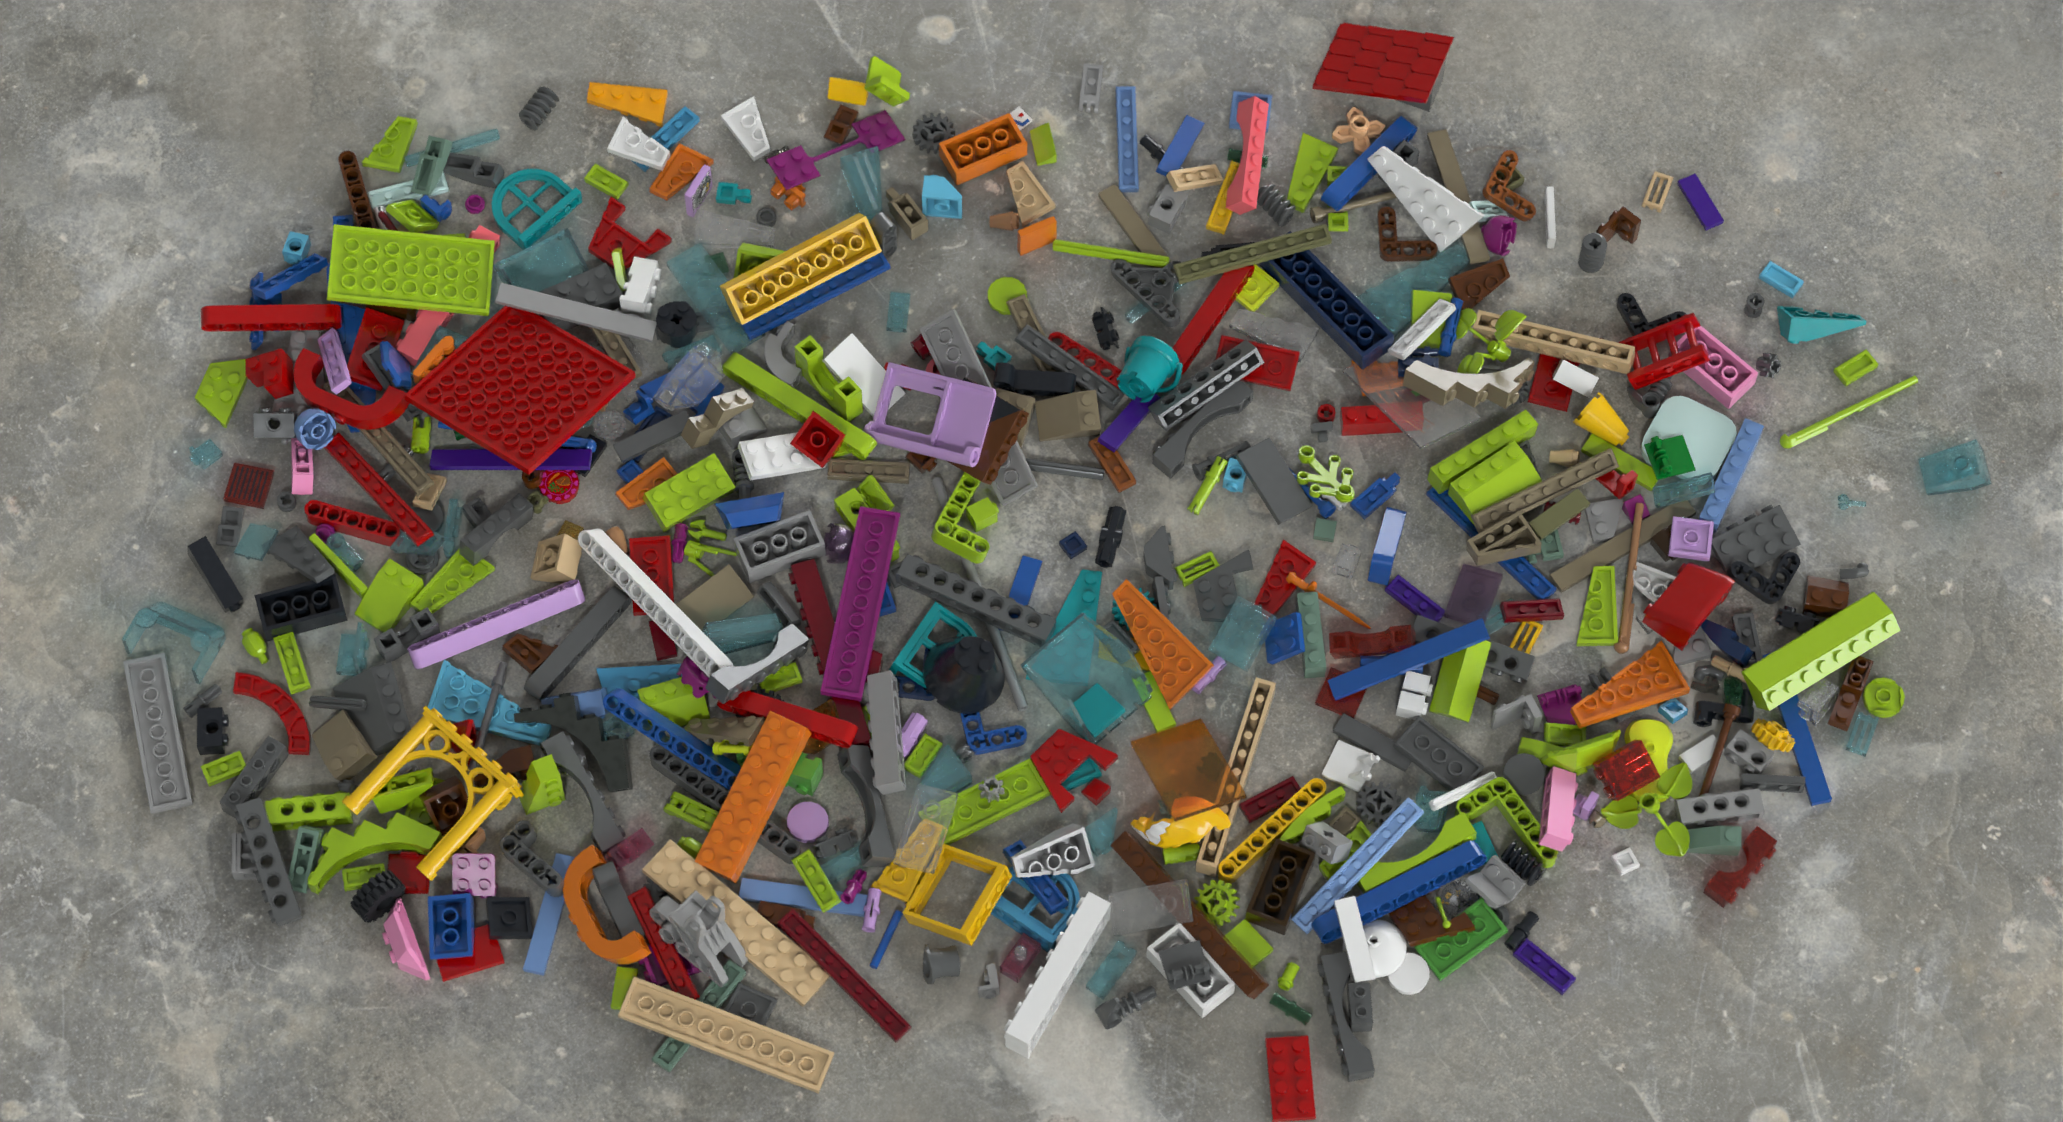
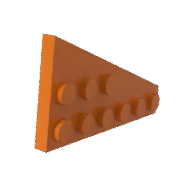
M1661 640L1653 649L1645 652L1637 661H1633L1614 675L1609 682L1598 687V690L1593 694L1586 696L1571 707L1570 713L1580 729L1689 694L1690 688Z

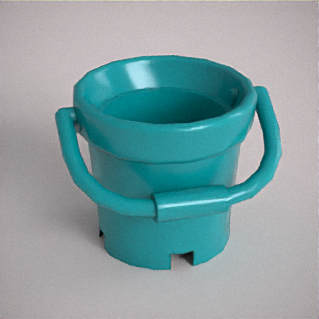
M1139 336L1133 341L1131 347L1126 348L1124 367L1117 377V380H1120L1118 387L1126 396L1133 400L1137 396L1142 398L1140 402H1149L1155 393L1172 391L1179 384L1183 364L1180 363L1176 352L1162 340L1152 336ZM1177 371L1174 382L1166 388H1161L1166 379L1170 378Z

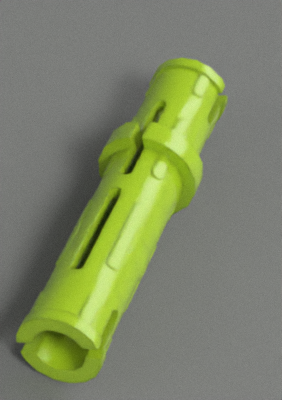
M1217 456L1210 470L1206 471V477L1187 508L1188 511L1199 515L1216 482L1219 483L1221 473L1228 464L1225 459L1221 460V457Z

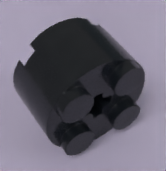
M686 301L669 302L658 309L656 324L659 339L664 344L671 345L673 348L688 346L698 332L694 309Z

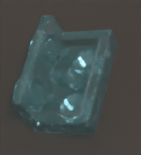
M1420 786L1419 793L1416 794V804L1424 811V814L1413 824L1419 832L1440 833L1442 831L1449 805L1432 811L1429 801L1447 792L1429 791L1426 786Z

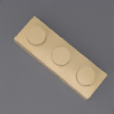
M1216 164L1169 171L1166 175L1174 192L1220 185L1224 181Z

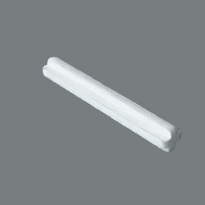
M1491 771L1429 801V806L1432 811H1436L1463 798L1497 777Z

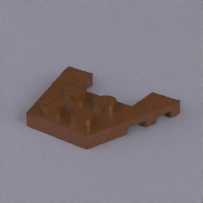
M1433 891L1388 913L1390 919L1401 931L1410 947L1436 941L1438 937L1449 935V937L1456 936L1458 932L1466 930L1472 932L1475 930V926L1464 912L1450 920L1451 926L1449 928H1444L1442 917L1426 897V895Z

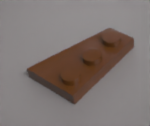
M1502 258L1448 278L1455 298L1463 301L1462 311L1467 308L1472 309L1506 281L1510 274Z

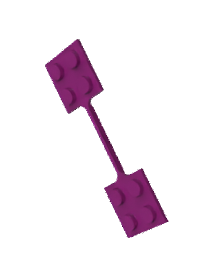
M884 110L852 124V127L858 134V139L816 157H809L800 145L766 161L785 190H789L820 176V173L814 166V162L859 143H863L872 155L905 141V138L887 111Z

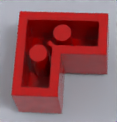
M282 348L245 359L246 377L257 388L264 386L275 399L294 394L293 360Z

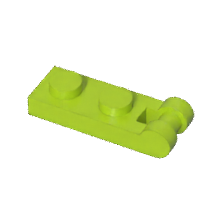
M674 791L670 796L671 801L665 805L663 811L709 832L719 812ZM678 803L683 804L681 809L677 808Z

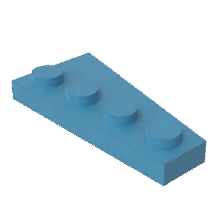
M681 664L596 669L601 687H606L607 694L616 688H621L639 699L638 689L682 677V674L680 676L676 675ZM613 697V700L618 703L617 699Z

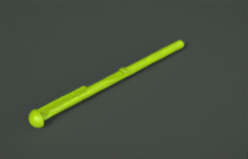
M1914 375L1790 436L1783 434L1780 437V445L1785 449H1790L1829 430L1827 426L1848 417L1854 412H1861L1866 407L1918 383V379Z

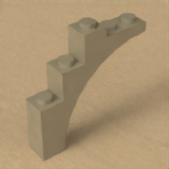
M1527 358L1518 365L1506 370L1493 373L1466 374L1445 371L1416 360L1405 369L1403 385L1441 406L1457 398L1475 408L1480 402L1488 399L1506 409L1518 400V390L1526 381L1531 380L1533 377L1534 361Z

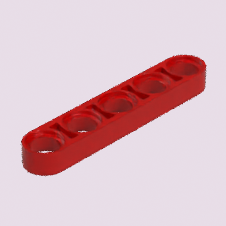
M1053 332L1049 335L1048 339L1050 341L1055 338L1061 339L1062 344L1059 347L1067 353L1072 348L1077 349L1079 354L1073 357L1084 365L1086 359H1093L1096 362L1095 365L1087 367L1119 389L1117 377L1121 373V369L1061 332ZM1109 369L1112 371V375L1105 377L1101 374V371Z

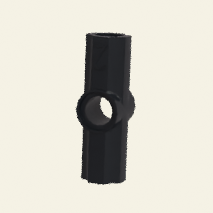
M1109 507L1105 526H1102L1099 548L1095 559V564H1098L1100 567H1112L1116 550L1120 547L1123 534L1122 528L1127 512L1122 507Z

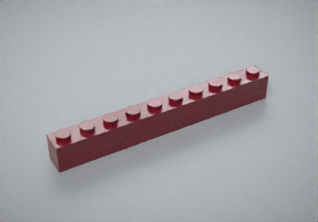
M815 559L792 564L791 573H788L790 584L796 587V591H794L796 603H801L802 609H799L801 619L807 622L808 627H805L807 637L809 639L812 638L813 645L810 646L813 657H817L819 663H816L818 673L824 677L835 623ZM830 696L828 705L830 711L835 712V718L851 722L858 727L852 745L869 746L870 749L869 740L871 737L860 702Z

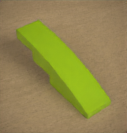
M1338 787L1308 807L1291 823L1279 840L1295 844L1302 840L1306 825L1329 818L1331 816V807L1345 800L1346 792L1343 787Z

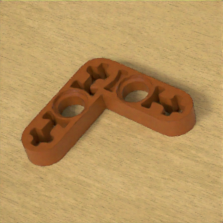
M1506 150L1499 156L1484 185L1483 196L1519 220L1527 222L1535 216L1536 208L1531 202L1506 187L1518 163L1517 154L1512 150ZM1507 157H1509L1510 163L1506 167L1503 166L1507 161ZM1497 171H1501L1505 175L1504 180L1497 178ZM1496 184L1494 194H1492L1491 188ZM1505 197H1510L1513 200V206L1506 204ZM1525 208L1528 210L1527 215L1524 214Z

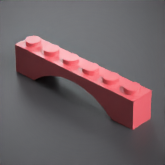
M1256 96L1238 103L1236 120L1242 130L1243 152L1238 171L1227 191L1225 208L1239 215L1252 211L1257 206L1269 104Z

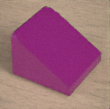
M1641 494L1625 501L1622 506V510L1632 525L1636 503L1644 504L1642 520L1650 517Z

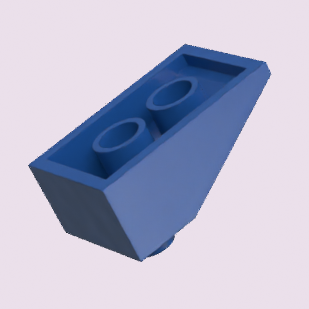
M465 893L429 896L430 960L473 956L475 903L472 895Z

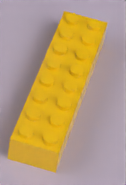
M858 213L719 287L735 321L743 325L879 254L882 250L867 217Z

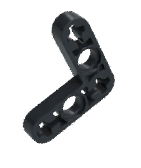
M1630 293L1619 295L1616 304L1632 336L1687 315L1685 312L1677 311L1648 323L1636 299ZM1623 300H1625L1626 303L1630 302V311H1628V307L1626 304H1622ZM1634 315L1638 316L1640 322L1633 323L1629 318Z
M1788 552L1783 555L1769 579L1742 561H1736L1728 567L1727 574L1735 580V583L1763 602L1774 604L1781 599L1800 565V558L1794 552ZM1790 558L1792 560V565L1789 566L1787 569H1784L1789 562L1788 559ZM1737 567L1740 569L1739 575L1736 574ZM1777 573H1781L1785 577L1784 583L1777 581ZM1751 578H1756L1758 580V588H1755L1751 585ZM1776 587L1777 589L1773 593L1774 597L1771 598L1769 592Z

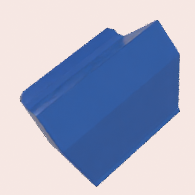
M784 492L714 503L727 530L778 522L781 520Z

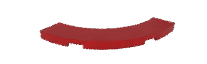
M235 672L234 694L255 698L269 706L280 717L286 728L288 753L310 755L308 727L300 708L292 697L276 684L270 683L259 676Z

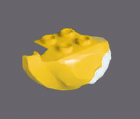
M1197 798L1176 800L1172 809V819L1163 818L1157 822L1153 821L1154 812L1150 818L1140 817L1138 820L1131 822L1134 830L1150 845L1163 849L1177 848L1189 842H1199L1213 827L1216 826L1218 830H1223L1231 825L1228 815L1221 809Z

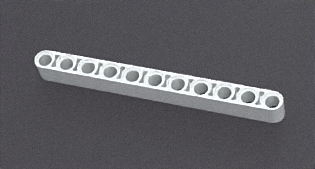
M597 528L584 530L579 533V545L709 678L712 673L723 666H733L731 660L603 530Z

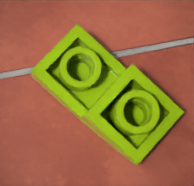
M1521 737L1517 754H1531L1540 760L1547 753L1562 749V747Z

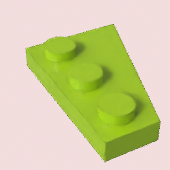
M1362 821L1356 825L1351 834L1348 833L1346 836L1353 841L1348 859L1372 835ZM1323 860L1319 864V870L1328 881L1347 860L1334 864Z

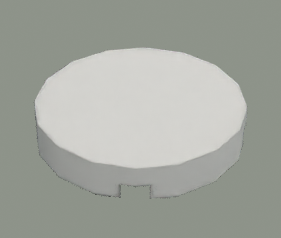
M1406 953L1402 965L1395 972L1387 975L1390 986L1399 993L1413 995L1422 991L1427 985L1430 970L1427 962L1421 956L1414 953Z

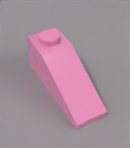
M291 438L292 494L312 495V449L304 447L297 438Z

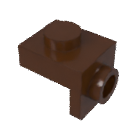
M909 452L905 457L922 474L926 471L931 472L938 464L936 463L938 458Z

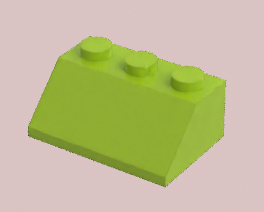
M742 243L737 251L734 278L785 251Z
M682 677L637 690L640 701L680 727L686 726L690 720L695 718L710 719L705 696L695 698L692 693V686L683 684L681 682ZM647 719L648 723L653 726L652 722Z

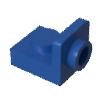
M427 195L420 199L421 207L439 223L451 215L452 205L449 200L440 206L435 199H430Z
M639 389L635 392L639 400L623 411L625 417L635 425L655 412L650 395L648 393L644 394Z

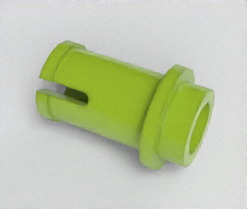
M1287 963L1282 977H1279L1277 980L1279 988L1285 991L1293 988V981L1300 970L1297 964Z

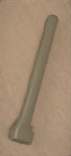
M1393 191L1347 202L1339 211L1331 207L1324 209L1317 206L1310 208V216L1313 223L1322 222L1328 216V213H1341L1394 199L1397 196Z

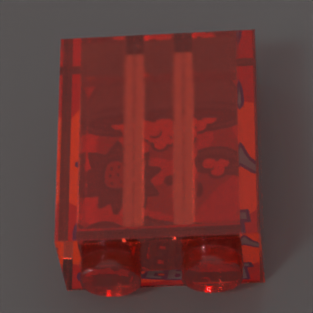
M1635 739L1593 763L1595 776L1599 781L1602 780L1605 786L1603 788L1605 795L1613 801H1619L1660 778L1642 740Z

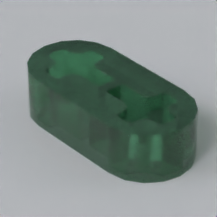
M1726 677L1722 687V701L1724 704L1740 706L1743 696L1742 681L1736 677Z

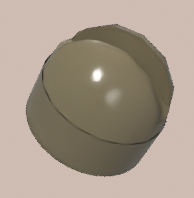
M1594 810L1589 816V824L1591 825L1594 821L1596 823L1594 828H1600L1607 822V819L1601 813Z

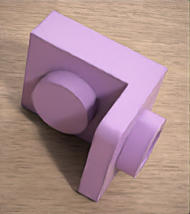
M1593 791L1588 797L1578 794L1575 798L1576 806L1573 814L1587 821L1597 805L1599 795Z

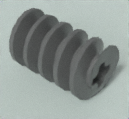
M539 87L537 92L529 99L528 104L519 112L521 121L528 128L536 131L538 129L537 125L543 123L541 119L547 118L545 113L550 114L552 112L550 107H556L554 101H560L558 96L547 87Z
M1274 184L1263 186L1258 190V204L1263 206L1264 211H1268V215L1273 217V220L1278 222L1280 227L1285 226L1294 215L1295 205L1288 207L1291 201L1283 202L1285 195L1278 197L1280 190L1273 191L1275 188Z
M1590 233L1583 239L1578 264L1587 273L1599 271L1604 264L1607 241L1601 234Z

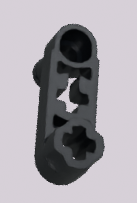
M1743 689L1741 691V703L1738 706L1741 708L1739 717H1736L1733 722L1748 724L1752 723L1754 719L1753 698L1749 689ZM1697 701L1695 703L1693 724L1698 727H1707L1712 725V719L1724 721L1723 709L1725 704Z

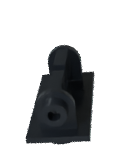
M1100 307L1102 313L1095 312L1092 317L1095 331L1103 330V332L1097 334L1099 345L1103 350H1109L1111 345L1118 349L1117 341L1119 340V335L1116 329L1113 328V315L1110 311L1107 312L1103 307Z
M1784 606V609L1779 608L1778 611H1781L1782 615L1777 614L1775 622L1779 623V626L1793 629L1794 623L1798 622L1797 630L1807 632L1816 626L1814 622H1819L1820 619H1816V614L1804 611V615L1795 613V608Z

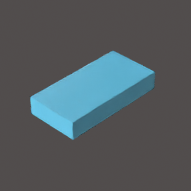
M1772 261L1767 264L1759 275V279L1792 299L1804 283L1803 280Z

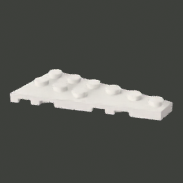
M1385 146L1378 149L1368 158L1371 165L1429 239L1436 243L1440 253L1485 216L1483 213L1471 208V205L1467 202H1463L1455 197L1454 193L1432 178L1420 173L1419 169L1404 162L1403 158Z

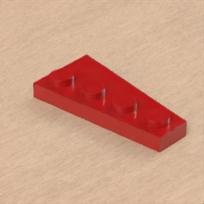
M1284 539L1253 605H1262L1266 624L1272 620L1298 588L1293 583L1289 584L1286 577L1288 574L1294 572L1297 577L1304 581L1316 566V562Z

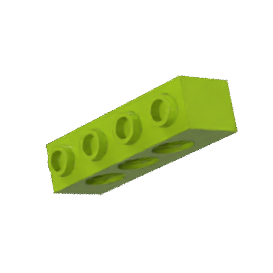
M855 487L834 499L835 510L853 535L858 514L853 512L859 510L860 506L869 508L866 504L865 496L862 492L858 493ZM897 540L895 541L891 562L899 558L900 545Z
M337 791L334 794L328 795L317 793L308 797L296 795L288 799L276 797L265 801V809L273 832L295 830L303 825L325 827L353 824V812L341 802L347 795L350 796V793ZM328 806H335L331 811L325 810ZM307 808H314L310 813L304 812ZM287 810H292V811H293V812H292L291 814H289V815H284V814H283V813H284L285 811H287Z

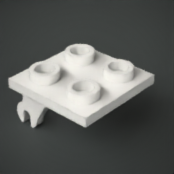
M1338 740L1321 776L1359 792L1364 782L1371 779L1372 775L1369 772L1373 764L1379 762L1380 757Z

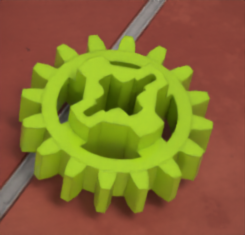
M1211 880L1210 885L1203 883L1205 889H1198L1197 891L1200 893V896L1194 897L1198 901L1197 906L1214 924L1217 922L1218 925L1223 926V920L1230 923L1229 917L1237 916L1234 909H1240V906L1236 905L1240 898L1234 896L1238 891L1231 889L1232 885L1230 883L1225 884L1223 880H1219L1218 883L1215 880Z

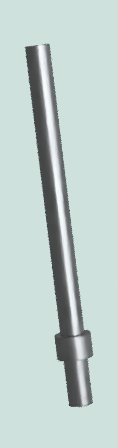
M500 662L497 674L493 677L491 683L493 687L476 740L475 749L479 746L483 750L500 690L504 687V676L508 666L505 662ZM472 758L468 767L470 771L478 766V763Z

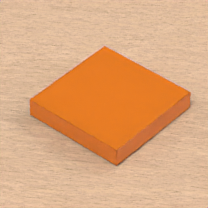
M1051 216L1018 230L1017 251L1020 256L1053 243L1057 234V221L1055 217Z

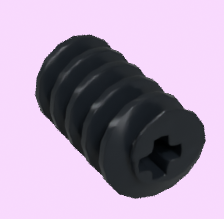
M1515 840L1504 850L1501 855L1502 861L1508 864L1512 870L1515 869L1514 872L1517 875L1521 874V878L1524 881L1528 879V886H1533L1544 875L1547 868L1541 870L1543 863L1540 862L1536 865L1537 857L1529 859L1528 857L1531 852L1528 851L1523 854L1524 846L1516 848L1518 841Z

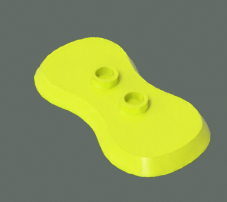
M1655 719L1635 720L1626 728L1624 735L1626 745L1634 741L1637 743L1653 774L1652 777L1626 791L1628 795H1631L1637 802H1640L1641 796L1645 793L1665 795L1658 790L1657 783L1660 776L1668 770L1667 759L1673 744V734L1669 726L1662 721ZM1636 760L1637 765L1639 766V769H1640L1641 772H1642V769H1641V767H1640L1638 761ZM1658 799V801H1659L1660 803L1667 800V799Z

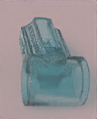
M334 533L328 537L327 546L352 572H356L361 568L364 559L345 541L343 535ZM335 543L341 544L339 548L332 547Z

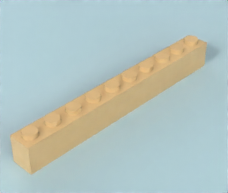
M1257 677L1255 679L1215 803L1216 807L1228 815L1231 825L1223 830H1218L1215 826L1205 835L1196 862V872L1213 877L1217 875L1275 694L1276 683Z

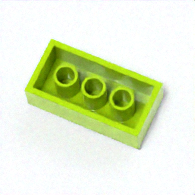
M715 453L644 493L643 500L662 531L666 532L675 527L677 523H682L730 495L736 487Z

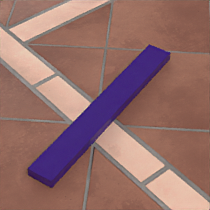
M432 449L429 465L430 470H520L487 449ZM557 449L535 470H590L593 453L591 449Z

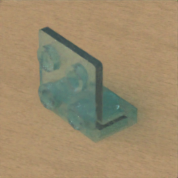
M358 622L356 635L341 634L336 667L337 675L356 676L362 673L363 669H366L367 657L364 656L365 650H369L370 640L367 638V629H364L362 622Z

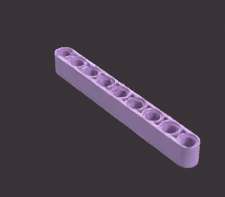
M570 580L414 643L408 647V652L414 668L421 669L580 605L586 599L579 580Z

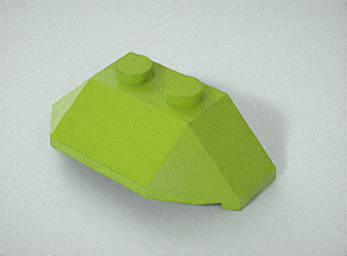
M1618 729L1549 752L1540 759L1541 763L1551 768L1554 766L1576 773V776L1587 773V769L1590 768L1597 770L1594 764L1614 752L1621 731ZM1606 761L1600 762V763H1599V766H1601V764H1602V765H1603V764L1605 765V762H1606Z

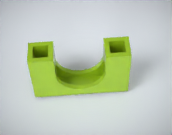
M811 335L794 346L796 367L802 369V376L841 418L851 422L863 413L862 390L849 376L840 383L836 381L826 364L822 361L824 359L823 348Z

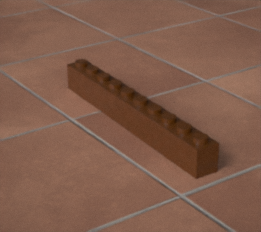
M1124 831L1110 845L1196 941H1200L1201 946L1247 997L1255 1000L1269 986L1268 982L1133 834Z

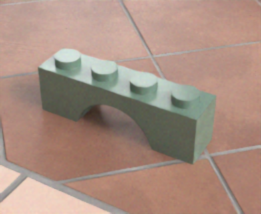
M1318 592L1297 593L1296 612L1300 613L1302 617L1305 652L1302 653L1304 678L1325 677L1326 660Z

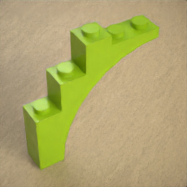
M396 812L393 818L389 819L386 829L364 819L362 824L358 825L355 829L354 837L332 827L329 833H325L322 838L321 845L325 853L320 856L316 870L310 873L307 884L312 892L319 894L334 875L358 859L384 851L401 850L427 855L443 837L441 832Z

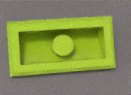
M1045 123L1030 130L1037 166L1057 163L1050 124Z

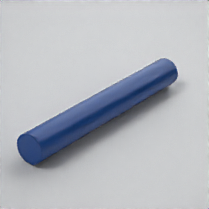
M895 910L869 965L871 968H878L903 915L901 911Z

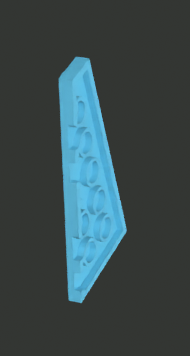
M444 659L428 708L430 710L435 708L446 721L449 720L452 724L472 719L474 720L475 729L479 731L492 688L479 680L471 678L466 672L461 669L458 670ZM499 693L488 733L539 746L541 742L549 738L552 729L550 724L516 723L514 714L520 713L519 709L522 708L516 703L505 699Z

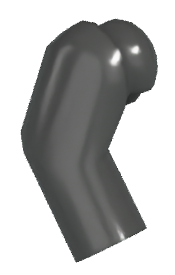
M1859 563L1857 568L1840 569V579L1862 578L1869 574L1866 563Z

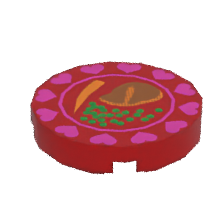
M545 470L539 490L542 496L548 497L550 503L564 504L576 497L580 483L574 470Z

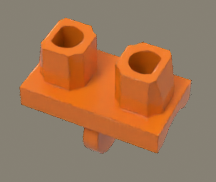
M777 176L775 177V184L770 189L771 195L774 198L779 199L785 194L787 198L784 200V204L791 211L797 206L803 208L806 205L804 201L806 195L803 193L806 188L802 186L803 184L785 190Z

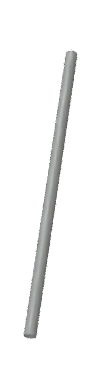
M936 477L932 479V484L943 510L949 497L941 477ZM960 556L968 579L975 581L982 587L974 563ZM985 623L997 656L1002 663L1004 674L1018 711H1024L1028 706L999 629Z

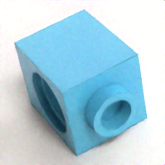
M289 232L282 250L285 261L294 265L307 258L311 247L309 235Z
M1230 458L1223 478V488L1230 492L1238 491L1242 493L1247 475L1237 459ZM1237 475L1240 478L1234 479L1231 476Z

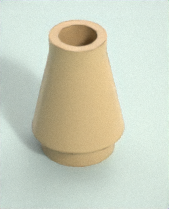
M1575 449L1550 451V463L1568 468L1579 463L1580 451H1575Z

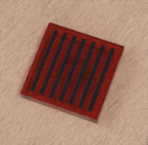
M234 463L223 497L224 501L264 509L274 477V470Z

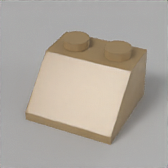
M564 533L539 541L530 578L557 584L575 580L578 573L579 560L582 555V547L579 545L578 540Z

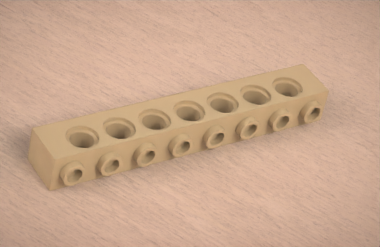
M1478 310L1477 320L1473 325V329L1490 342L1493 340L1498 341L1494 333L1497 331L1495 329L1496 322L1501 315ZM1524 320L1503 340L1506 346L1624 374L1631 372L1635 359L1634 346Z

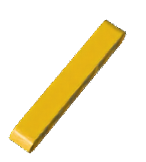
M1313 778L1221 861L1218 867V879L1225 881V884L1234 883L1273 847L1276 838L1280 839L1291 823L1308 807L1325 795L1326 783L1320 778ZM1317 788L1321 790V792L1314 793L1312 792V789ZM1304 802L1306 806L1301 807L1297 803ZM1285 815H1288V816H1290L1292 819H1290V820H1285V819H1283L1282 817L1285 816ZM1275 829L1277 832L1271 834L1267 830ZM1258 842L1261 843L1262 846L1255 847L1252 844ZM1245 856L1247 860L1240 861L1238 857ZM1228 869L1231 870L1233 873L1227 875L1224 874L1222 871Z

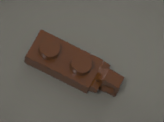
M760 900L757 912L772 925L780 928L777 922L793 907ZM793 908L814 929L815 917L806 915V911Z

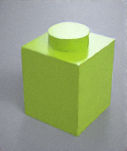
M988 497L966 507V517L976 532L998 522L999 509L995 502L991 503Z

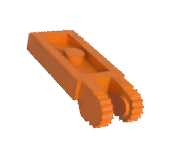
M452 336L443 337L413 371L415 384L420 382L445 357H448L455 350Z

